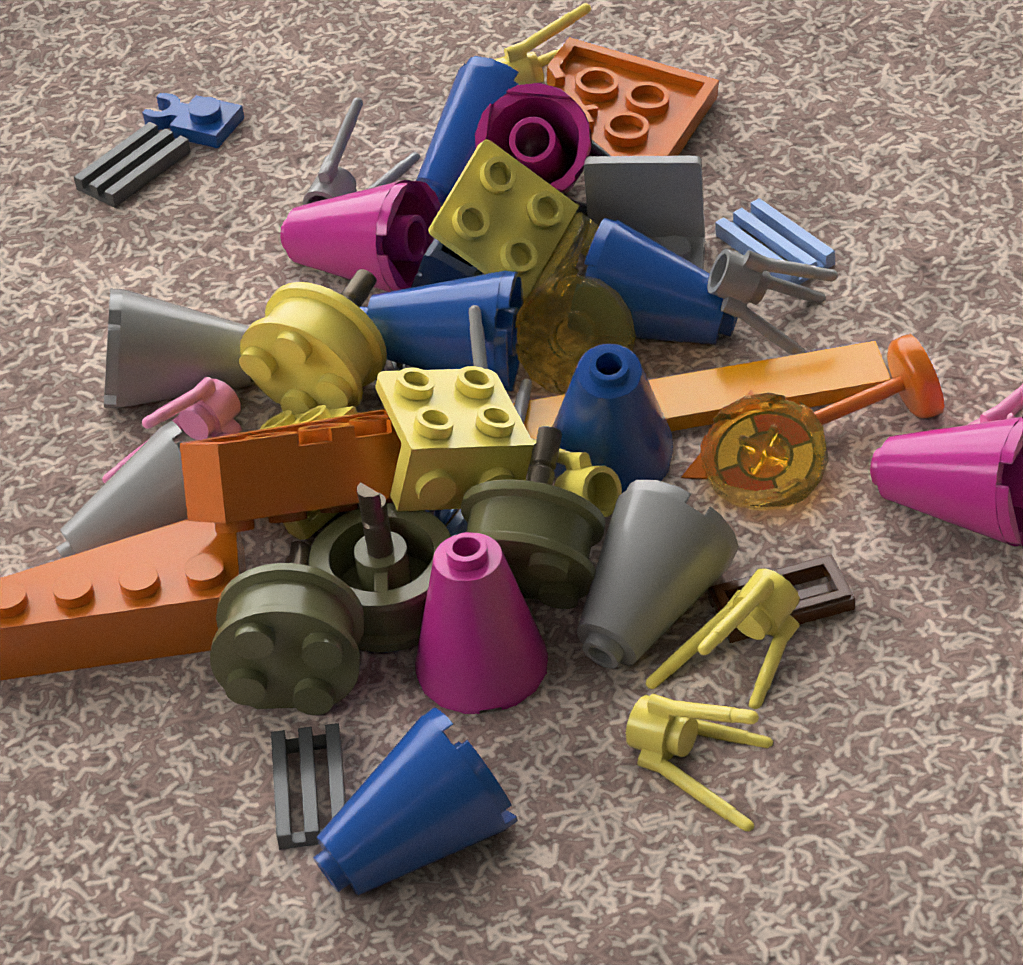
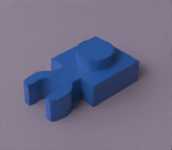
M159 93L156 97L158 108L162 111L145 109L142 112L145 125L148 122H152L158 126V130L170 128L175 139L181 135L187 138L189 142L219 148L244 119L242 105L198 95L188 104L181 102L179 97L170 93Z

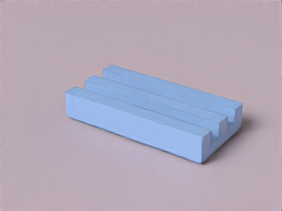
M760 198L751 202L750 213L740 208L733 212V222L726 218L715 222L716 236L743 255L750 250L765 257L783 260L779 257L782 256L791 262L814 265L828 269L835 265V251ZM743 230H746V231L749 232L751 235H753L754 237H756L757 239H759L761 242H763L764 244H766V246H767L768 248H766L764 245H762V244L759 243L757 240H755L754 238H752L750 235H748L747 233H745ZM770 272V275L798 285L809 280L808 278Z

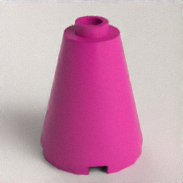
M542 83L516 85L507 90V93L496 102L490 103L483 111L475 133L476 148L486 139L492 141L565 195L577 182L584 170L585 159L590 156L592 136L588 119L576 101L562 89Z
M402 180L297 206L290 211L281 226L280 239L287 255L295 263L349 280L352 279L357 270L364 269L375 276L377 282L374 288L387 292L411 288L423 256L434 240V237L429 234L428 229L439 212L441 205L436 193L426 182Z
M1023 417L890 436L882 447L874 452L870 466L871 479L874 485L878 486V490L884 499L1014 547L1023 546Z
M465 532L454 535L443 541L437 547L433 556L415 662L417 679L424 694L443 708L463 714H480V710L502 707V710L516 706L536 692L547 674L548 652L546 644L499 544L493 538L480 533Z

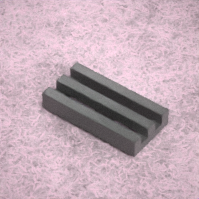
M148 122L74 176L76 189L116 208L191 152L189 140L181 135L174 140L172 131L164 129L159 132L156 124Z
M339 723L325 725L326 734L313 736L312 727L298 728L299 738L286 739L285 730L271 732L276 837L279 850L319 845L316 837L323 829L319 827L314 750L327 749L332 818L346 803L342 740ZM300 752L304 831L292 833L288 754Z

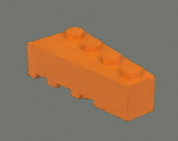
M385 409L180 443L188 521L215 523L216 533H236L255 529L254 519L268 517L269 523H287L307 519V511L320 509V513L352 511L358 509L357 486L359 483H363L374 491L381 493L385 496L386 503H391L393 501L390 493L402 443Z
M186 519L1 577L0 681L211 651L213 638L218 631L216 613L219 597L232 579L246 571L241 533H216L215 523L193 522Z

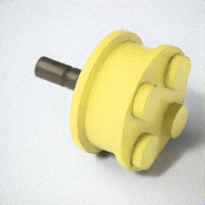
M357 270L341 294L324 286L307 282H294L283 285L274 292L267 302L265 318L253 322L246 330L240 342L241 357L239 364L242 370L252 378L255 384L269 398L281 405L283 411L292 410L294 414H301L320 405H326L328 410L351 406L357 408L362 399L363 386L375 381L378 374L382 372L387 360L384 340L373 321L359 308L376 284L375 276L367 270Z

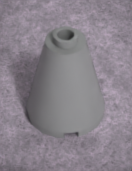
M110 288L104 408H122L176 399L192 390L205 377L223 381L232 389L250 387L251 377L242 370L239 364L241 357L240 342L249 326L129 290Z
M170 421L160 427L60 529L66 541L57 546L56 549L62 558L188 519L180 443L182 442L180 441L175 444L172 440L183 433L176 423Z
M635 480L617 498L597 562L595 577L591 582L577 627L578 638L583 643V652L592 661L603 667L616 668L619 663L627 666L633 665L728 570L738 551L739 545L735 532L722 515L711 506L705 515L701 514L686 504L691 493L678 486L658 480Z

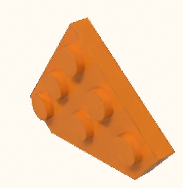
M571 37L566 40L547 66V85L562 89L576 101L588 119L592 140L611 156H678L718 96L719 80Z

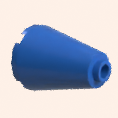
M474 56L469 58L467 63H464L459 68L416 181L426 182L436 193L441 207L476 150L475 133L483 111L490 103L493 104L505 95L507 90L519 85L514 81L519 72L492 58Z
M604 218L601 221L584 263L588 267L583 284L578 283L570 314V329L580 331L582 334L716 345L720 334L732 336L738 317L722 312L723 298L708 293L707 286L710 273L619 220L615 221Z
M504 270L374 294L370 297L368 307H359L368 315L381 333L386 346L387 360L423 370H445L473 366L469 308L477 305L481 309L488 369L498 375L506 391H514L521 359V353H516L518 334H523V289L521 277H517L518 272Z
M602 344L589 349L578 362L552 426L562 432L560 448L569 452H586L590 456L592 466H607L613 469L621 482L622 493L635 480L662 481L669 472L673 453V438L638 357L628 348L617 344ZM557 463L556 469L553 470L556 478L566 470L565 465Z
M432 708L416 721L316 837L323 850L314 856L313 859L337 892L350 885L359 896L506 831V829L518 821L516 815L506 810L512 804L493 773L468 740L463 743L458 741L454 745L450 742L444 731L452 726L453 722L439 709Z

